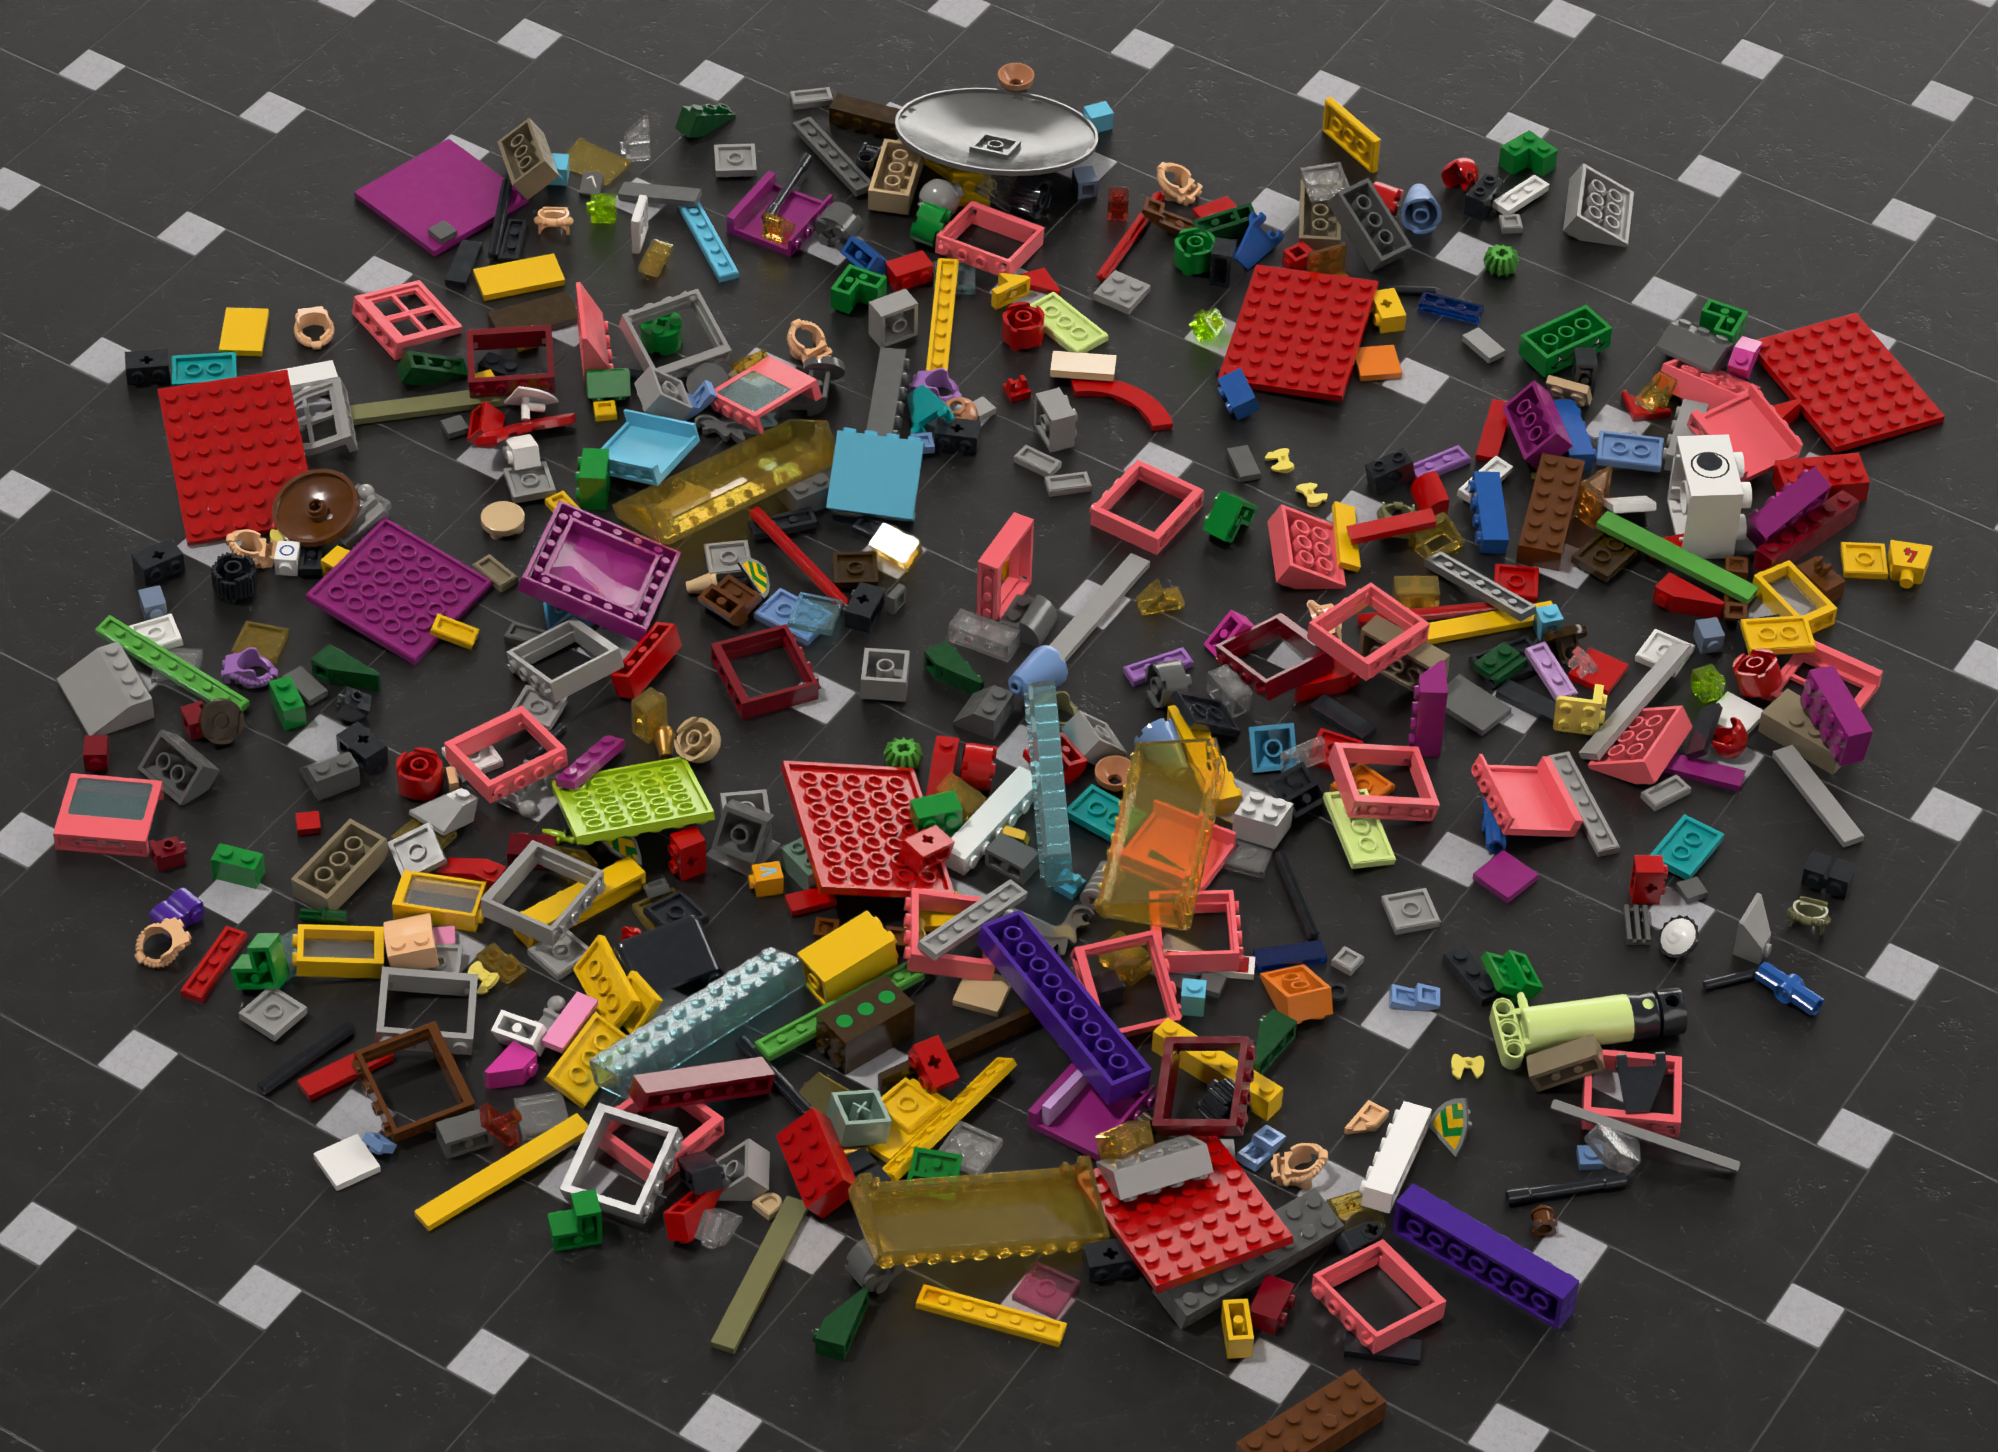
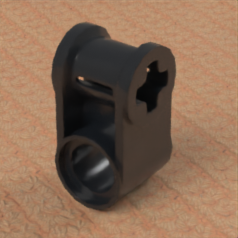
M864 142L857 154L856 166L870 178L873 176L882 146L879 148Z
M1367 1221L1364 1224L1339 1233L1334 1240V1244L1343 1257L1347 1258L1380 1241L1383 1235V1227L1376 1221Z

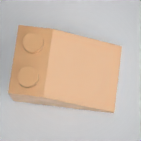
M430 913L384 922L385 944L390 967L424 970L439 966Z

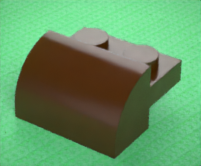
M729 574L717 585L713 583L709 585L697 597L701 605L734 626H740L749 620L748 614L762 601L759 593Z

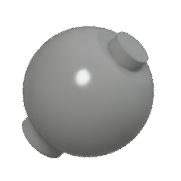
M934 179L927 182L921 189L919 194L920 203L917 205L920 207L924 201L951 210L953 215L959 207V198L963 197L964 193L957 181L950 183L945 179Z

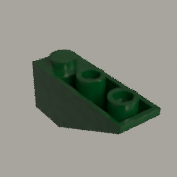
M721 103L718 105L705 104V106L693 104L692 106H683L675 129L689 138L703 137L735 118L736 114L730 110L729 106Z
M948 641L924 650V667L935 680L970 695L983 690L984 681L982 677L972 670L969 662L965 661L960 656L958 650L953 648Z
M331 644L311 658L312 675L329 685L348 686L350 688L378 692L381 690L380 674L375 669L369 668L358 659L352 658Z

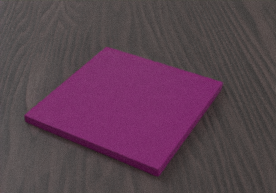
M447 139L354 192V196L435 257L494 223L501 184L504 178L455 142ZM512 186L507 215L529 202V199L526 200L514 186ZM445 220L457 230V236L443 244H439L428 235V229Z
M384 517L306 594L305 600L415 665L440 640V638L430 635V630L437 614L459 621L492 587L493 581Z

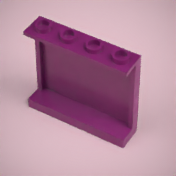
M768 171L726 216L727 232L791 257L801 248L806 239L812 236V233L815 231L816 220L826 207L833 203V195L829 194L824 201L792 190L773 222L766 224L762 221L761 216L782 188V185L776 183V173Z
M1072 1062L1028 1110L1029 1127L1100 1161L1114 1152L1121 1139L1125 1140L1127 1138L1130 1128L1139 1115L1153 1109L1156 1103L1155 1085L1152 1084L1146 1091L1143 1090L1107 1105L1093 1086L1088 1083L1061 1114L1047 1126L1041 1123L1042 1105L1078 1069Z

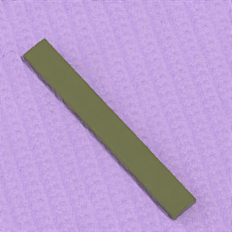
M466 390L350 405L353 425L474 410L484 401H487L494 407L511 404H504V401L509 396L470 398V392Z
M786 1196L711 1340L712 1348L735 1354L808 1212L803 1200Z

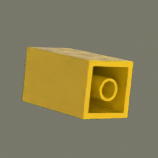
M865 911L797 953L801 982L822 1005H825L897 967V958L899 956L895 946L897 943L896 938L891 931L887 932L883 928L881 921L876 916L873 917L868 911Z

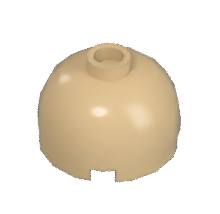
M691 717L685 720L677 729L679 734L677 740L674 739V746L680 757L697 764L713 759L718 753L721 746V736L719 730L711 721L705 718Z

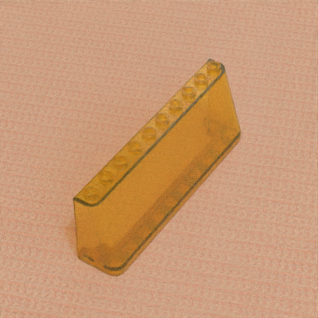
M789 419L764 431L763 434H758L663 480L658 486L652 485L612 506L619 520L660 544L670 545L832 466L836 442L828 421Z
M1216 738L1136 742L1135 750L1131 753V766L1127 769V783L1123 785V799L1119 801V815L1115 817V831L1111 834V848L1107 850V864L1103 866V880L1099 883V897L1095 899V911L1101 917L1176 930H1190L1225 779V766Z
M1078 1156V1163L1068 1166V1162H1063L1059 1168L880 1182L879 1177L873 1179L872 1173H861L848 1189L850 1202L875 1265L881 1266V1268H890L898 1264L913 1266L921 1262L936 1264L944 1260L960 1262L967 1258L983 1260L991 1256L1006 1258L1014 1254L1029 1256L1037 1252L1052 1254L1060 1250L1075 1252L1082 1249V1244L1104 1241L1110 1238L1090 1156Z

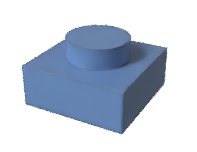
M932 432L910 434V436L921 438V441L926 444L923 454L935 453Z
M366 1132L362 1139L363 1142L369 1145L368 1149L378 1155H382V1153L393 1154L397 1146L380 1133Z
M1577 1145L1576 1153L1579 1171L1604 1170L1605 1163L1602 1145Z

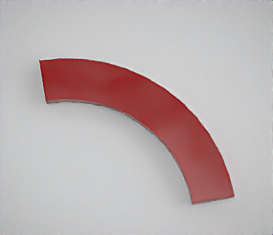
M1070 378V384L1075 397L1115 398V401L1125 404L1130 408H1136L1147 421L1152 431L1173 429V422L1166 409L1151 395L1135 386L1117 380L1112 382Z
M575 413L562 414L501 427L477 436L475 438L476 446L497 444L508 439L509 436H517L532 432L533 430L572 425L576 421Z

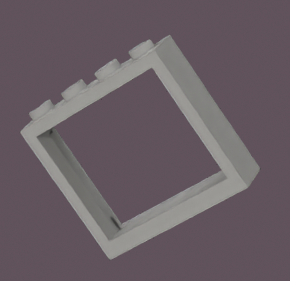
M698 289L689 292L684 291L680 295L669 296L660 302L648 303L642 308L631 309L628 313L622 314L619 326L644 372L649 366L653 368L655 366L633 326L691 306L714 348L656 369L678 379L689 375L690 371L698 364L709 362L718 365L729 360L732 350Z
M575 617L506 652L509 660L507 665L509 670L554 702H558L624 667L619 647ZM574 642H577L597 656L553 680L531 665Z
M532 840L480 899L482 916L554 947L559 940L565 937L568 929L578 922L580 915L591 907L593 900L603 893L606 886L604 883V871ZM537 864L586 885L551 926L502 905Z
M382 967L375 1043L412 1030L384 1027L387 990L468 996L466 1033L440 1032L452 1054L472 1055L478 974ZM428 1040L403 1049L433 1052Z
M599 1103L559 1190L564 1198L570 1201L571 1193L587 1191L580 1187L611 1120L664 1136L666 1139L635 1206L597 1194L601 1211L645 1224L649 1213H653L657 1195H660L663 1191L667 1173L669 1174L673 1169L675 1155L682 1149L680 1144L683 1136L678 1127Z

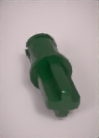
M323 907V910L301 908L299 919L305 922L322 923V925L337 924L346 926L347 910L326 909V907Z

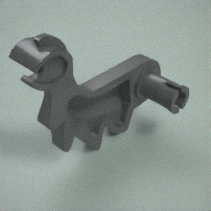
M773 387L763 388L762 401L750 410L753 412L774 401L776 390ZM779 406L760 417L764 430L763 434L750 430L736 421L723 422L710 415H699L695 418L694 422L697 431L702 426L704 427L702 428V434L715 432L720 435L724 442H728L732 438L738 444L745 446L746 439L765 441L766 433L778 430V422L776 420L780 416L781 407Z
M1076 905L1069 911L1064 922L1057 926L1025 912L1023 914L1052 949H1056L1057 955L1062 958L1066 952L1067 944L1072 947L1077 942L1076 929L1087 927L1089 925L1088 921L1094 915V911L1088 906ZM1008 909L1001 917L1016 912L1019 909Z

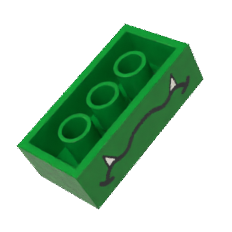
M1584 305L1521 334L1518 354L1545 378L1572 365L1574 348H1596V353L1609 348L1613 328L1591 308Z

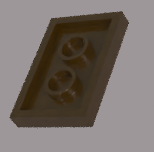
M1600 531L1572 555L1571 563L1607 583L1642 551Z

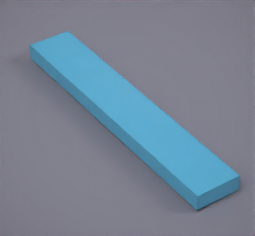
M698 202L696 207L677 206L719 283L739 278V272L700 202Z

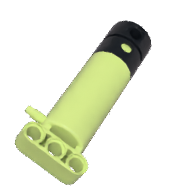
M1679 987L1530 1007L1524 993L1519 992L1517 994L1519 1008L1514 1009V1005L1509 999L1499 998L1494 1001L1489 1016L1500 1061L1505 1068L1510 1070L1519 1068L1525 1055H1531L1591 1034L1595 1035L1600 1045L1657 1038L1658 1036L1685 1034L1687 1030L1686 1003Z

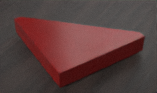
M1045 268L1020 274L1030 278V290L1040 293L1043 291L1055 292L1061 296V290Z
M1622 390L1621 397L1633 422L1671 416L1670 408H1660L1655 406V403L1643 397H1634L1629 395L1627 390Z

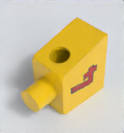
M1891 540L1887 556L1890 579L1899 581L1900 586L1903 588H1911L1913 584H1921L1929 565L1932 546Z

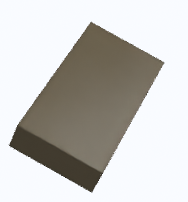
M490 554L472 564L473 570L492 580V586L501 593L518 583V576Z

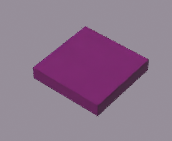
M1503 850L1475 871L1472 879L1508 904L1536 882L1539 874Z

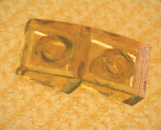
M654 239L644 254L638 271L658 278L664 264L668 262L674 245Z
M495 942L476 954L475 960L480 961L483 967L490 973H498L499 979L507 984L527 970L511 953L506 955Z

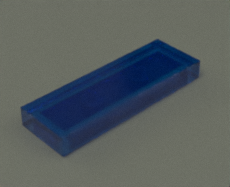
M1424 291L1418 304V310L1478 324L1484 311V305Z
M1322 940L1253 949V957H1255L1258 972L1278 970L1301 964L1306 966L1327 963L1328 958Z

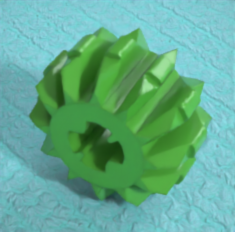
M1495 244L1494 247H1488L1483 262L1485 270L1490 271L1491 275L1497 274L1498 277L1500 275L1507 277L1508 274H1514L1519 264L1517 250H1512V246L1506 247L1504 244L1502 246Z
M905 737L902 740L894 738L893 742L887 743L884 759L888 767L919 769L923 753L920 744L915 743L913 738L906 740Z

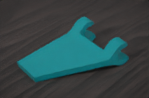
M924 384L906 395L912 420L911 434L927 433L924 426L937 417L940 419L944 417L947 424L954 420V415L949 406Z

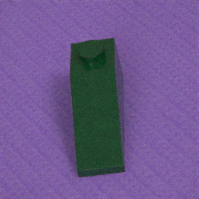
M1250 202L1192 220L1194 228H1200V232L1206 233L1208 231L1215 238L1240 239L1244 237L1249 227V215L1254 211V208Z
M407 351L397 365L399 378L403 384L422 386L468 377L465 360L462 358Z
M1275 1009L1261 1017L1258 1023L1259 1032L1255 1052L1257 1058L1254 1060V1071L1262 1075L1296 1037V1020Z
M861 1289L823 1319L820 1328L815 1329L812 1342L815 1343V1354L840 1361L845 1360L868 1307L869 1289Z

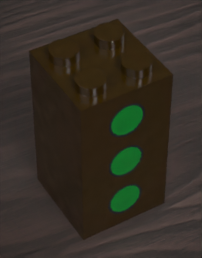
M885 975L816 1014V1047L820 1053L825 1054L831 1060L835 1068H839L846 1075L914 1036L915 1003Z

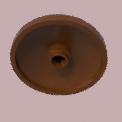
M330 469L310 470L293 477L279 490L273 502L272 518L278 532L285 540L300 542L302 547L322 546L339 539L353 526L359 514L360 499L352 481L342 473ZM328 514L333 515L331 519L326 518Z

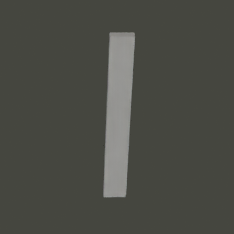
M1130 553L1049 646L1060 652L1058 656L1062 661L1065 660L1066 662L1150 567V561Z
M1673 643L1579 751L1581 759H1601L1692 653L1693 648L1691 644Z
M1556 1099L1552 1101L1550 1107L1552 1111L1733 1172H1737L1740 1166V1161Z

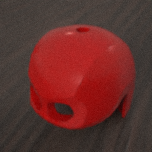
M1464 157L1451 161L1443 168L1441 173L1442 181L1446 187L1453 188L1456 185H1460L1463 191H1469L1478 182L1479 177L1475 162Z
M1736 717L1730 718L1732 727L1722 726L1716 728L1711 746L1722 758H1735L1742 754L1747 747V731L1741 720Z

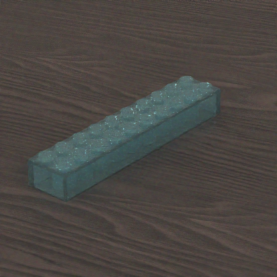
M1055 681L1028 683V693H1024L1025 707L1030 706V708H1025L1027 724L1031 723V725H1027L1028 741L1033 740V742H1028L1029 756L1034 758L1030 759L1031 775H1036L1032 777L1033 793L1037 792V794H1033L1034 810H1039L1035 811L1036 828H1041L1036 829L1037 845H1042L1038 847L1039 863H1044L1039 864L1040 878H1045L1046 887L1074 885Z
M773 947L762 950L755 957L746 960L739 967L727 972L720 979L709 983L704 989L692 994L680 1004L674 1005L664 1014L655 1017L648 1024L637 1028L632 1034L618 1040L616 1044L599 1052L597 1056L590 1059L589 1063L595 1085L624 1099L628 1098L633 1075L672 1070L806 985L801 960Z

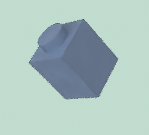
M1092 165L1072 168V186L1078 199L1098 197V178Z
M160 585L138 590L140 607L145 621L168 615L166 601Z
M1717 617L1696 620L1693 637L1700 653L1707 654L1723 651L1725 634Z

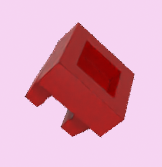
M1020 375L1017 380L1013 381L1010 378L1007 380V383H1003V391L1011 403L1031 398V390L1024 375Z

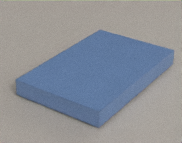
M1600 430L1596 465L1660 472L1664 438Z
M779 588L754 612V619L771 628L787 624L791 633H795L797 641L808 646L834 621V615Z

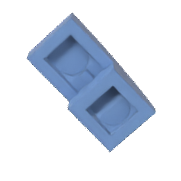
M704 380L693 395L687 393L693 409L682 421H687L696 416L714 401L717 395L712 382Z
M1417 983L1415 989L1392 984L1389 989V1008L1426 1011L1439 1009L1440 988Z
M1266 1124L1253 1134L1251 1143L1237 1153L1236 1161L1256 1172L1279 1149L1286 1136Z

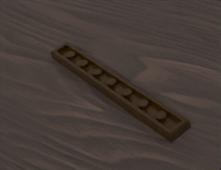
M1027 1006L943 1045L952 1063L1034 1027L1041 1022ZM907 1060L878 1073V1091L881 1095H884L905 1077L909 1080L912 1078L917 1080L919 1075Z

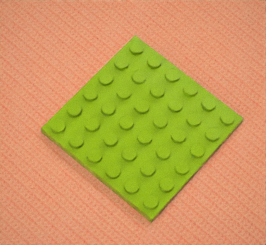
M682 757L597 771L576 790L557 787L555 780H550L552 792L577 845H590L595 841H612L617 837H634L644 832L656 833L666 828H683L688 824H705L710 820H715L712 806L687 759Z

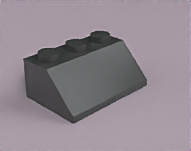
M1679 319L1669 324L1656 344L1655 350L1711 374L1727 366L1734 344L1728 342V338L1724 336H1715L1710 334V331L1706 328H1697L1692 326L1690 321Z
M163 730L159 731L137 768L150 780L162 781L164 792L182 806L209 790L220 772L214 764L178 734Z

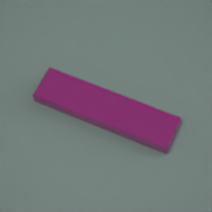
M1677 753L1674 754L1663 773L1677 774L1679 777L1740 792L1746 770L1697 758L1688 760L1685 755Z

